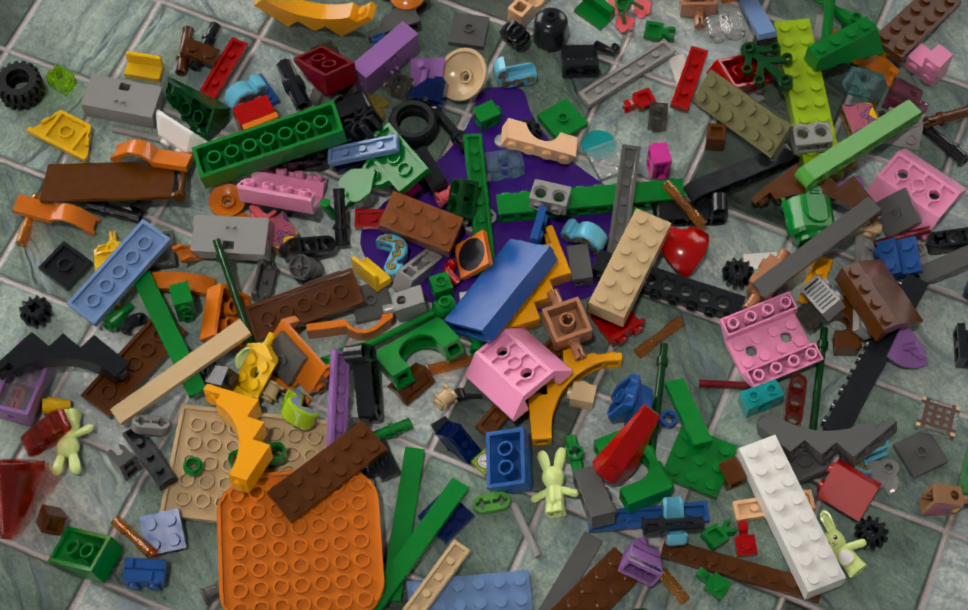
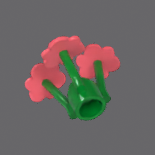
M608 0V3L615 7V15L621 14V16L616 18L615 28L619 29L621 33L633 29L635 19L625 15L631 9V5L635 8L633 13L641 19L651 13L652 3L647 0Z

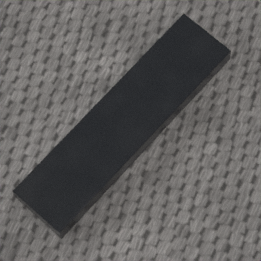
M131 428L122 433L123 438L161 491L178 481L174 472L147 435L137 434Z

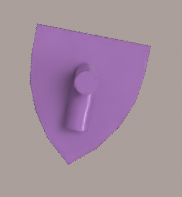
M411 58V79L416 90L423 97L430 95L440 83L444 73L446 58Z
M899 328L887 357L898 365L907 368H920L928 365L925 350L917 336L910 329L903 330Z

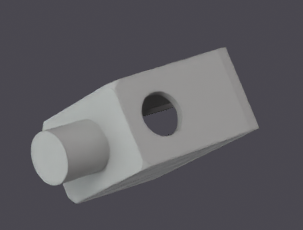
M421 285L393 293V303L382 305L384 314H396L399 322L409 321L428 311Z

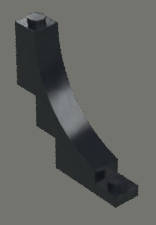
M31 332L0 360V380H4L10 371L15 376L20 377L37 369L56 366H69L89 370L107 378L115 385L120 380H125L129 375V363L95 335L79 347L64 333L51 345H47Z

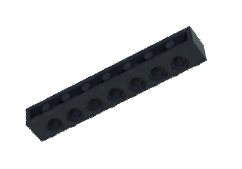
M599 250L592 269L593 277L597 281H600L613 253ZM652 267L646 280L652 281L653 284L645 282L640 294L649 295L652 299H661L671 305H680L689 311H698L704 313L707 317L719 319L741 311L746 296L656 267ZM668 286L671 290H666L663 287ZM683 292H687V293H689L690 295H689V296H684V295H682V293H683ZM705 298L708 302H702L700 299ZM724 304L726 308H721L718 305Z

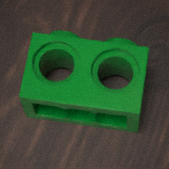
M188 281L169 285L179 322H189L197 318Z

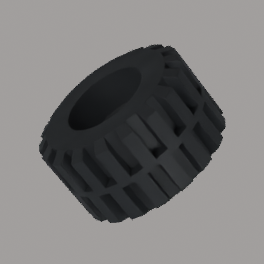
M14 61L13 64L8 63L7 67L3 66L1 68L0 98L5 106H10L12 110L18 108V111H22L23 108L28 110L30 106L35 107L37 105L36 102H41V96L45 94V85L36 66H33L30 62L27 64L26 61H21V63ZM19 83H27L20 89H13Z

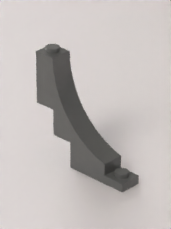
M424 0L418 8L413 10H401L395 7L389 14L381 18L382 27L368 31L370 46L374 35L381 32L387 35L402 21L416 32L421 31V21L417 13L430 9V0Z
M772 412L762 416L757 422L758 435L763 439L776 435L788 461L792 462L806 451L822 465L837 453L851 466L855 467L897 432V421L893 417L882 421L877 428L870 422L853 428L835 431H821L799 427L779 418Z

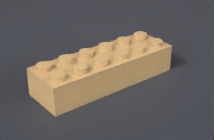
M636 208L588 303L589 313L621 327L624 326L670 233V222Z

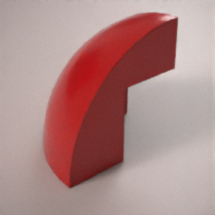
M673 227L670 228V233L661 250L672 266L682 276L687 277L702 260L709 244V234L695 227H689L688 229Z

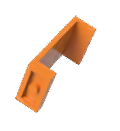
M295 315L282 319L274 334L278 335L279 332L284 331L308 357L295 380L308 395L321 393L327 387L326 383L330 377V364L325 365L294 330L300 321Z

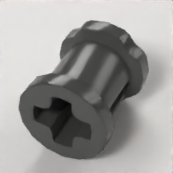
M218 580L207 588L199 589L206 605L220 597Z

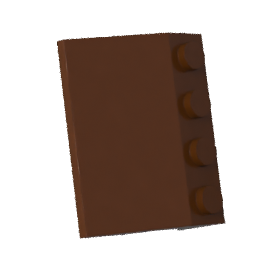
M882 259L857 261L844 266L834 279L876 342L896 329L902 328L905 330L923 322V319Z

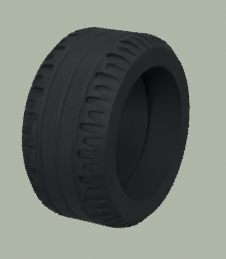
M407 100L399 103L391 111L389 123L412 150L422 145H429L435 138L437 133V117L434 110L428 104L418 100ZM412 116L420 117L428 123L424 130L417 133L404 132L398 125L403 119Z

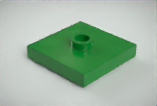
M567 98L537 115V119L554 139L560 133L573 136L588 127V122Z

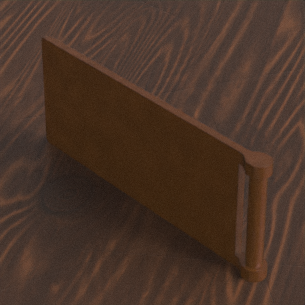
M147 161L48 164L40 195V203L165 199L183 202L186 199L185 188L188 172H180L178 190L172 193L176 170L152 167Z

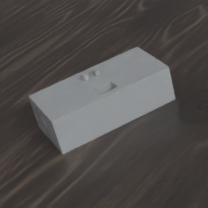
M92 74L81 106L85 116L155 129L157 124L156 111L157 109L162 110L165 96L162 87Z
M195 214L190 251L197 258L216 259L217 253L213 240L220 238L224 252H227L229 259L259 261L261 259L270 261L274 224L269 218Z

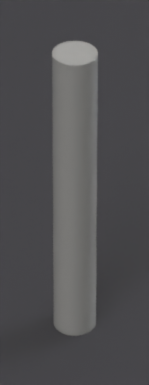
M117 125L112 126V132L160 143L158 135Z
M511 503L510 507L534 558L540 557L542 554L518 503Z

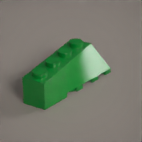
M866 16L808 46L804 60L814 72L836 67L837 64L852 63L853 60L861 58L864 60L873 55L880 56L884 54L878 29Z

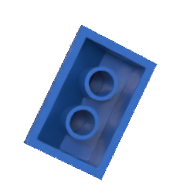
M524 427L486 432L488 490L511 494L532 491L531 435Z

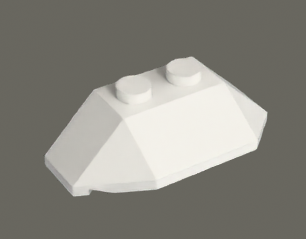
M157 109L158 136L160 144L165 149L193 154L191 147L208 142Z

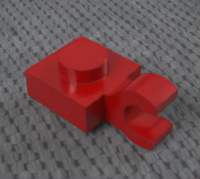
M650 88L634 92L632 99L623 101L625 106H622L625 113L633 111L636 107L639 111L656 106L657 101Z
M747 520L738 521L739 536H734L737 558L757 556L755 534L748 535Z

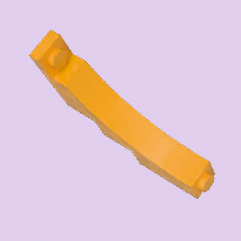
M255 0L254 2L255 7L288 27L298 21L314 32L327 27L341 37L372 21L377 7L372 1L361 7L354 2L338 5L319 4L305 0Z
M553 225L545 227L543 240L545 245L550 246L554 250L558 261L503 330L505 328H525L528 331L540 327V317L537 309L552 305L547 293L550 290L555 293L553 286L571 281V271Z
M206 384L203 389L206 402L216 405L218 415L232 426L239 438L237 458L228 474L231 486L237 491L250 493L273 459L271 446L263 443L267 436L265 423L257 420L261 414L259 400Z

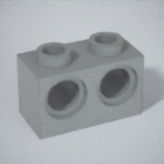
M815 122L813 124H797L793 126L790 140L794 155L824 152L832 147L833 138L829 122Z
M535 179L529 197V207L538 211L539 206L542 205L547 207L546 211L555 215H566L572 187Z

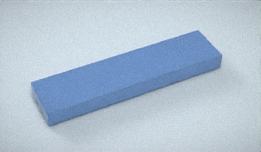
M738 0L740 8L759 40L776 37V30L758 0Z
M396 133L328 148V165L333 167L399 153L400 137Z

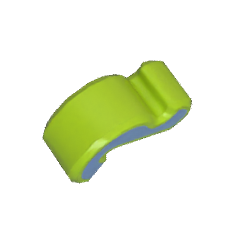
M295 388L288 389L281 402L283 407L280 412L282 418L296 428L302 430L312 429L319 417V413L308 407H302L304 394L300 390Z

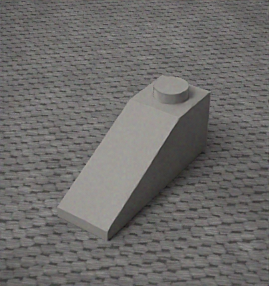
M428 249L423 250L396 272L391 288L399 292L421 285L441 262L443 256Z

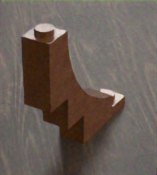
M795 164L753 195L751 201L755 207L765 206L771 197L777 204H781V198L785 197L787 201L794 196L805 194L806 188L794 177L799 167ZM855 176L839 187L831 177L816 185L821 187L822 194L827 195L832 203H836L848 210H851L868 196L872 199ZM882 210L868 221L866 225H874L879 222L883 215Z

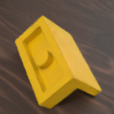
M126 51L128 62L124 72L125 78L160 83L164 71L161 56Z
M355 256L351 257L354 273L376 292L392 282L391 277L368 257L362 261Z

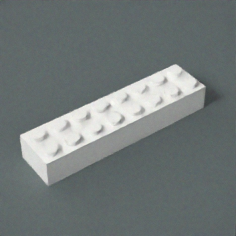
M776 435L739 448L736 457L747 476L746 479L804 600L842 586L846 577Z

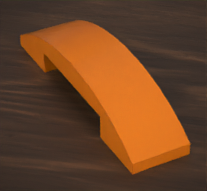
M177 271L150 272L159 291L170 292L169 285L188 281L191 293H194L196 297H206L207 289L216 285V279L194 273Z

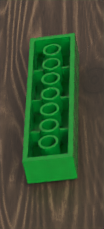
M333 100L191 148L200 179L205 189L345 143L347 139Z

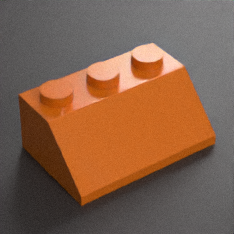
M219 283L207 289L199 341L206 343L239 320L231 293L226 284ZM238 291L243 307L250 305L251 296ZM245 340L233 349H243Z

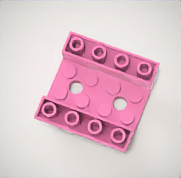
M904 148L899 150L876 176L867 192L875 202H878L906 187L922 219V222L907 230L911 231L930 226L932 233L941 217L954 202H958L967 189ZM898 173H905L907 178H900ZM929 194H936L938 199H931ZM929 234L918 236V238L925 241Z
M281 167L276 169L267 168L252 173L251 179L241 180L237 184V191L241 202L314 214L320 207V200L324 198L328 178H324L321 174L307 175L303 171L290 172L286 168Z
M790 291L719 320L728 352L741 378L751 388L823 361L816 343L810 344L795 314L798 307ZM780 335H789L790 342H783ZM746 349H754L756 355L752 357L748 356L746 353Z
M505 328L492 343H486L475 352L465 376L514 422L529 410L525 400L551 379L559 385L573 373V370L525 328ZM502 351H507L504 356L498 355ZM525 373H532L527 378L522 377Z

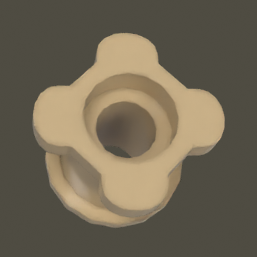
M268 380L261 393V399L270 404L272 401L277 402L276 397L280 390L284 391L285 388L273 380Z
M444 384L442 386L443 390L439 394L433 395V403L439 410H447L452 402L455 404L458 402L457 394Z

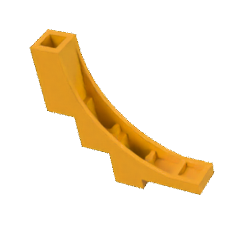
M571 348L562 351V362L573 370V373L559 385L551 379L545 384L546 394L534 393L528 398L532 447L552 445L551 427L553 417L560 401L568 392V388L573 386V382H578L589 374L601 369L621 368L622 353L614 351L607 352L606 354L589 353L584 360H581L580 357V361L576 362Z

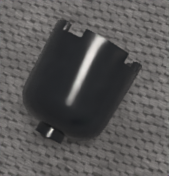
M544 8L535 17L533 41L539 49L542 48L549 53L561 50V46L565 45L568 40L567 16L558 8Z

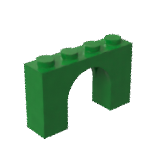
M437 316L377 350L376 354L378 368L396 389L400 390L415 381L409 365L405 362L412 353L421 349L431 348L439 351L447 361H450L465 351L460 337Z
M620 430L594 440L593 451L596 457ZM647 444L640 459L647 468V475L637 482L620 488L619 499L628 514L660 502L664 497H671L673 482L664 473L665 469L662 462L657 460L655 450L649 444Z

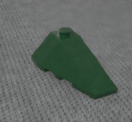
M167 77L163 90L164 96L171 106L181 114L180 118L188 123L190 126L189 130L208 141L226 125L230 107L184 83Z

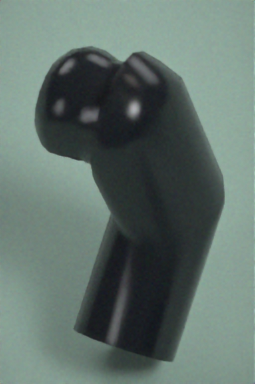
M597 40L593 44L594 49L613 56L617 55L621 49L617 43H612L610 47Z
M136 313L129 315L121 332L129 336L133 327L140 326L146 322V314Z

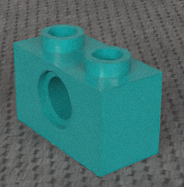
M773 379L740 392L737 402L745 417L748 418L781 405L784 393L777 380Z

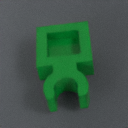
M646 20L643 39L660 42L662 38H665L667 41L673 42L675 36L669 33L675 34L676 28L673 26L664 28V23Z
M730 519L725 520L721 527L716 523L701 532L700 537L712 551L727 543L729 536H734L737 533V527L733 529L728 528L731 523Z

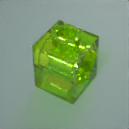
M57 64L47 73L46 80L49 87L66 97L77 85L75 75Z

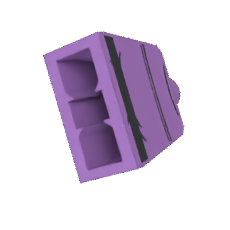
M645 537L634 539L624 551L618 572L652 587L663 574L660 551L649 545V540Z

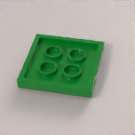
M681 426L664 466V473L667 477L671 478L674 484L716 500L725 480L718 465L733 458L738 446L711 436L713 440L711 445L693 449L683 426Z

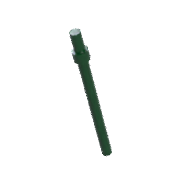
M220 238L214 239L213 244L217 253L216 259L222 267L238 317L252 334L227 261L229 260L227 252H224ZM253 334L246 339L247 343H256Z
M825 326L820 328V337L817 341V347L823 357V361L816 363L809 429L817 430L825 353L828 350L829 344L827 341L828 327Z
M667 343L660 344L659 357H657L656 361L658 369L653 410L659 415L665 368L668 367ZM659 420L649 440V445L653 446L655 453Z

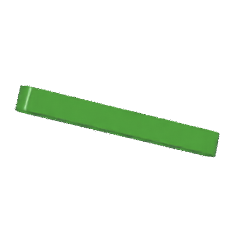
M911 100L905 101L801 166L795 172L794 177L807 190L813 188L919 120L923 112Z

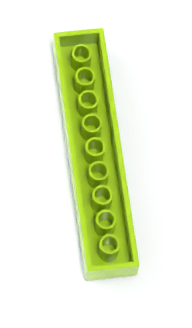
M810 18L776 21L773 24L776 30V37L772 38V40L779 43L781 47V52L776 56L791 53L793 57V62L790 65L778 64L781 73L788 74L793 78L794 85L792 89L783 91L790 124L795 126L797 124L806 125L815 122H829L833 147L837 144L822 72L821 70L814 72L804 60L808 46L815 43ZM824 152L797 154L800 158L798 161L799 167ZM843 169L830 176L835 183L842 181L844 176Z

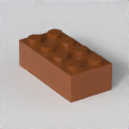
M393 191L379 222V231L397 235L407 242L449 258L462 229L464 218Z

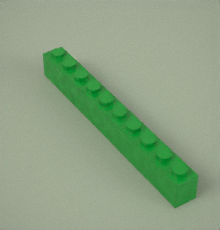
M683 178L653 179L646 182L636 181L633 208L635 206L644 211L652 210V206L660 202H685ZM616 183L612 185L596 184L589 187L577 186L571 188V198L566 215H555L548 211L545 214L549 215L548 219L612 213ZM521 191L519 193L504 192L497 194L498 223L535 220L538 211L529 207L531 192Z

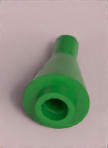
M129 302L122 309L107 315L102 323L104 328L108 331L116 332L126 315L134 309L133 304Z

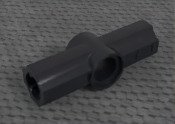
M290 59L280 60L276 67L282 78L284 90L290 96L294 108L303 111L310 106V101L304 90L302 78L296 73Z

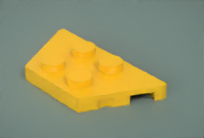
M59 110L52 116L41 120L39 125L33 128L30 126L26 129L28 134L84 163L88 160L93 129L91 124L63 110Z

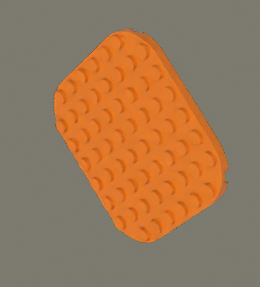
M295 470L263 473L250 493L237 491L231 486L222 494L217 507L219 596L224 610H374L378 605L385 586L379 498L372 481L361 472L293 524L290 523L270 499L267 491Z

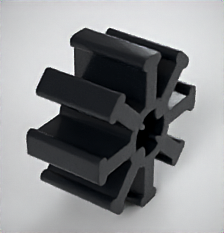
M364 105L361 112L358 109L352 111L355 117L346 118L344 123L347 126L343 127V130L353 142L365 140L366 137L368 139L375 138L372 133L375 131L380 132L383 129L381 123L384 121L373 106L370 108L368 105Z

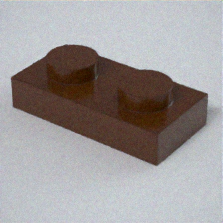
M186 37L179 55L213 68L220 49Z

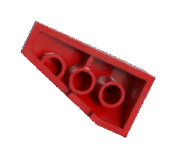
M644 404L592 461L595 472L611 484L623 485L635 472L660 415Z

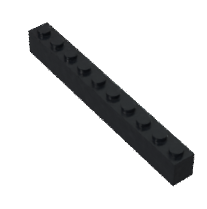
M907 273L905 279L901 278L898 282L916 309L929 283ZM899 329L889 332L877 342L873 337L866 340L863 346L866 349L864 354L859 353L855 364H857L855 370L851 368L846 377L849 380L847 385L842 384L838 395H840L838 401L834 399L829 408L832 411L830 416L825 415L820 425L823 427L822 431L843 430L853 426L889 359L887 355Z

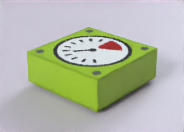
M486 448L471 461L484 476H487Z

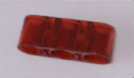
M794 374L791 376L787 386L783 420L789 422L788 419H794L797 423L791 424L800 427L803 418L807 379L802 374ZM797 383L801 385V387L797 388L793 384ZM791 401H796L799 405H793Z
M56 409L25 432L20 439L27 455L34 457L44 452L69 432L72 426L65 410Z

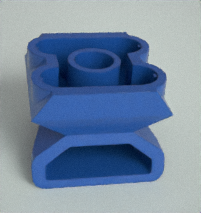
M630 374L614 389L611 395L612 403L607 410L611 423L624 419L625 426L644 404L652 409L653 390L641 383L640 375Z

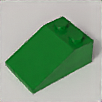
M67 526L48 561L86 579L105 583L124 548L111 536Z

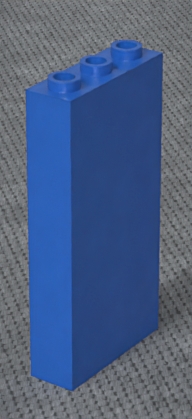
M510 239L492 260L493 265L483 271L443 321L457 335L492 343L558 261L554 250L550 246Z

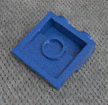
M916 236L899 240L891 238L876 242L877 248H874L876 259H882L895 280L906 277L907 273L911 275L923 273Z

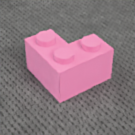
M921 43L907 56L904 67L909 72L918 76L924 83L933 87L946 75L953 54L940 44L931 51Z

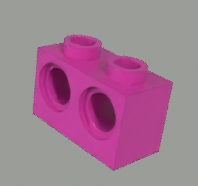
M655 142L648 145L646 166L650 180L669 179L672 159L667 142Z

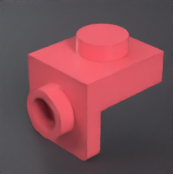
M257 204L249 206V217L273 220L278 215L276 210L265 215Z

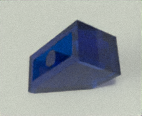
M434 76V79L427 78L408 91L406 96L410 100L421 102L424 97H427L431 103L445 106L449 84L445 81V78Z
M447 420L435 433L443 445L467 465H470L471 461L482 451L460 423Z

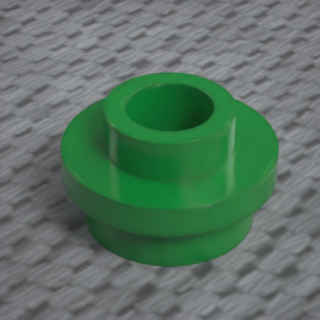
M189 457L183 463V470L188 476H197L203 470V463L198 457ZM192 465L197 466L196 469L191 470L190 467Z

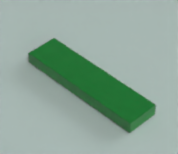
M684 379L665 382L664 387L693 449L711 445L713 440Z

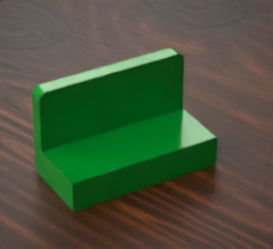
M583 0L574 9V13L601 31L614 19L615 7L605 0Z

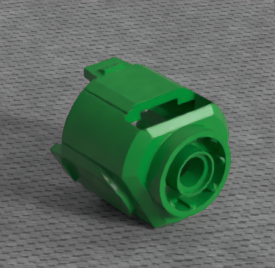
M814 186L809 190L806 189L805 194L794 196L787 201L785 197L781 198V208L784 212L788 237H791L793 245L797 249L835 222L831 199L827 195L822 194L820 186Z

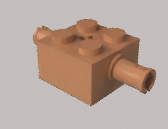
M679 0L680 17H694V28L698 30V25L700 24V30L706 27L704 17H716L718 2L717 0Z
M782 248L777 256L770 253L767 259H762L758 266L757 274L754 272L749 279L750 284L746 290L748 296L746 303L742 306L743 310L776 297L781 288L764 299L752 286V283L791 254L788 250Z
M554 289L555 293L550 290L547 295L552 306L542 309L541 319L555 352L570 347L576 362L580 361V357L581 360H584L587 355L581 343L592 339L593 329L580 299L575 297L563 301L558 289Z

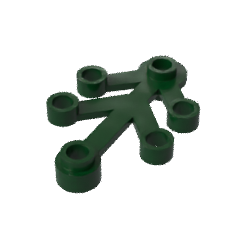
M746 42L741 46V55L745 57V63L742 66V74L744 76H751L753 74L752 59L757 61V73L754 77L755 86L762 87L765 84L764 69H766L778 80L781 90L788 91L792 89L794 85L793 78L788 74L781 73L772 65L792 64L793 57L791 53H784L782 56L766 57L760 54H779L781 47L777 42L771 43L770 46H758L754 42Z

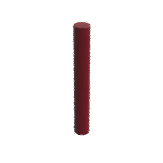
M930 226L874 240L875 248H877L876 242L891 238L899 240L911 236L918 237L931 233Z
M699 379V387L746 390L751 388L743 381Z

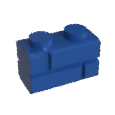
M126 557L122 581L127 588L132 590L148 587L149 590L159 591L160 588H166L169 564L165 559Z

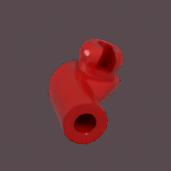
M450 258L444 264V272L447 271L451 283L455 287L461 282V279L455 274V267L458 266V262L454 258Z

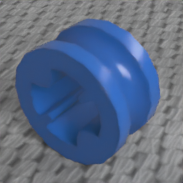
M664 410L660 415V425L664 429H673L677 424L678 416L673 410ZM666 416L672 419L671 423L665 420Z

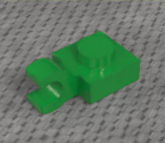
M700 567L695 575L697 580L706 584L703 590L719 601L722 600L732 585L730 581L717 572L711 576L702 567Z

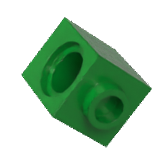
M492 100L472 108L473 119L481 132L500 123L501 109Z
M447 271L429 277V287L435 301L448 294H451L454 298L453 285Z

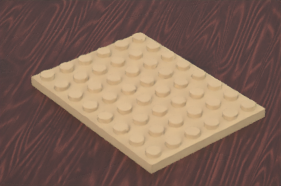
M181 404L169 467L176 475L178 481L164 489L160 512L180 508L182 520L217 524L219 500L222 494L231 487L228 475L231 467L228 456L233 450L239 449V438L236 432L225 419L218 415L217 408ZM261 413L257 420L263 421L266 427L267 436L263 443L281 442L284 444L287 452V461L283 465L266 468L263 473L297 470L326 448L327 420L317 419L312 429L302 430L287 423L279 414ZM277 451L273 456H280L282 452ZM189 457H198L203 463V470L197 476H188L183 470V463ZM192 465V466L190 467V469H191V470L196 469L197 466H196V465Z

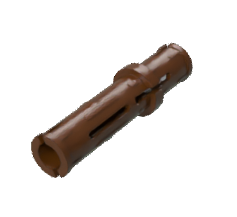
M187 25L182 28L179 53L176 55L177 66L175 74L178 76L187 75L188 63L191 60L179 55L185 38L189 37L192 39L194 28Z
M968 105L947 112L940 111L935 115L924 117L923 122L928 121L929 123H925L923 126L928 129L937 125L944 126L948 122L968 117Z

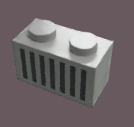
M817 274L803 285L800 290L828 322L845 308L842 302L844 298L837 290L833 291L831 289L832 284L827 278L822 279Z

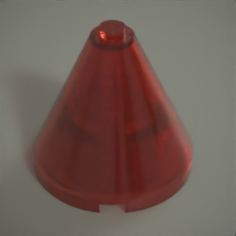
M27 459L0 460V539H13V535H17L50 472V462L45 463V461Z

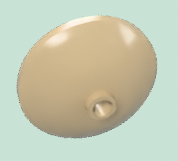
M471 48L456 49L445 57L444 73L438 85L441 92L447 98L461 102L475 97L482 90L487 79L488 69L485 59L476 50Z

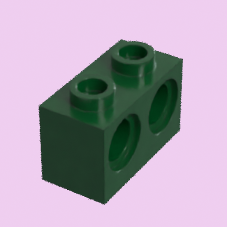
M451 178L446 211L464 219H474L479 182Z

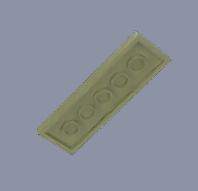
M714 70L708 72L692 99L699 107L723 124H726L731 130L773 159L794 128Z

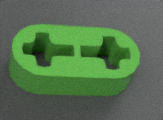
M506 492L479 495L473 501V510L478 515L504 512L510 507V496ZM499 498L505 501L503 506L500 503H496L499 502ZM479 502H483V504H488L485 505V509H481L480 506H478Z

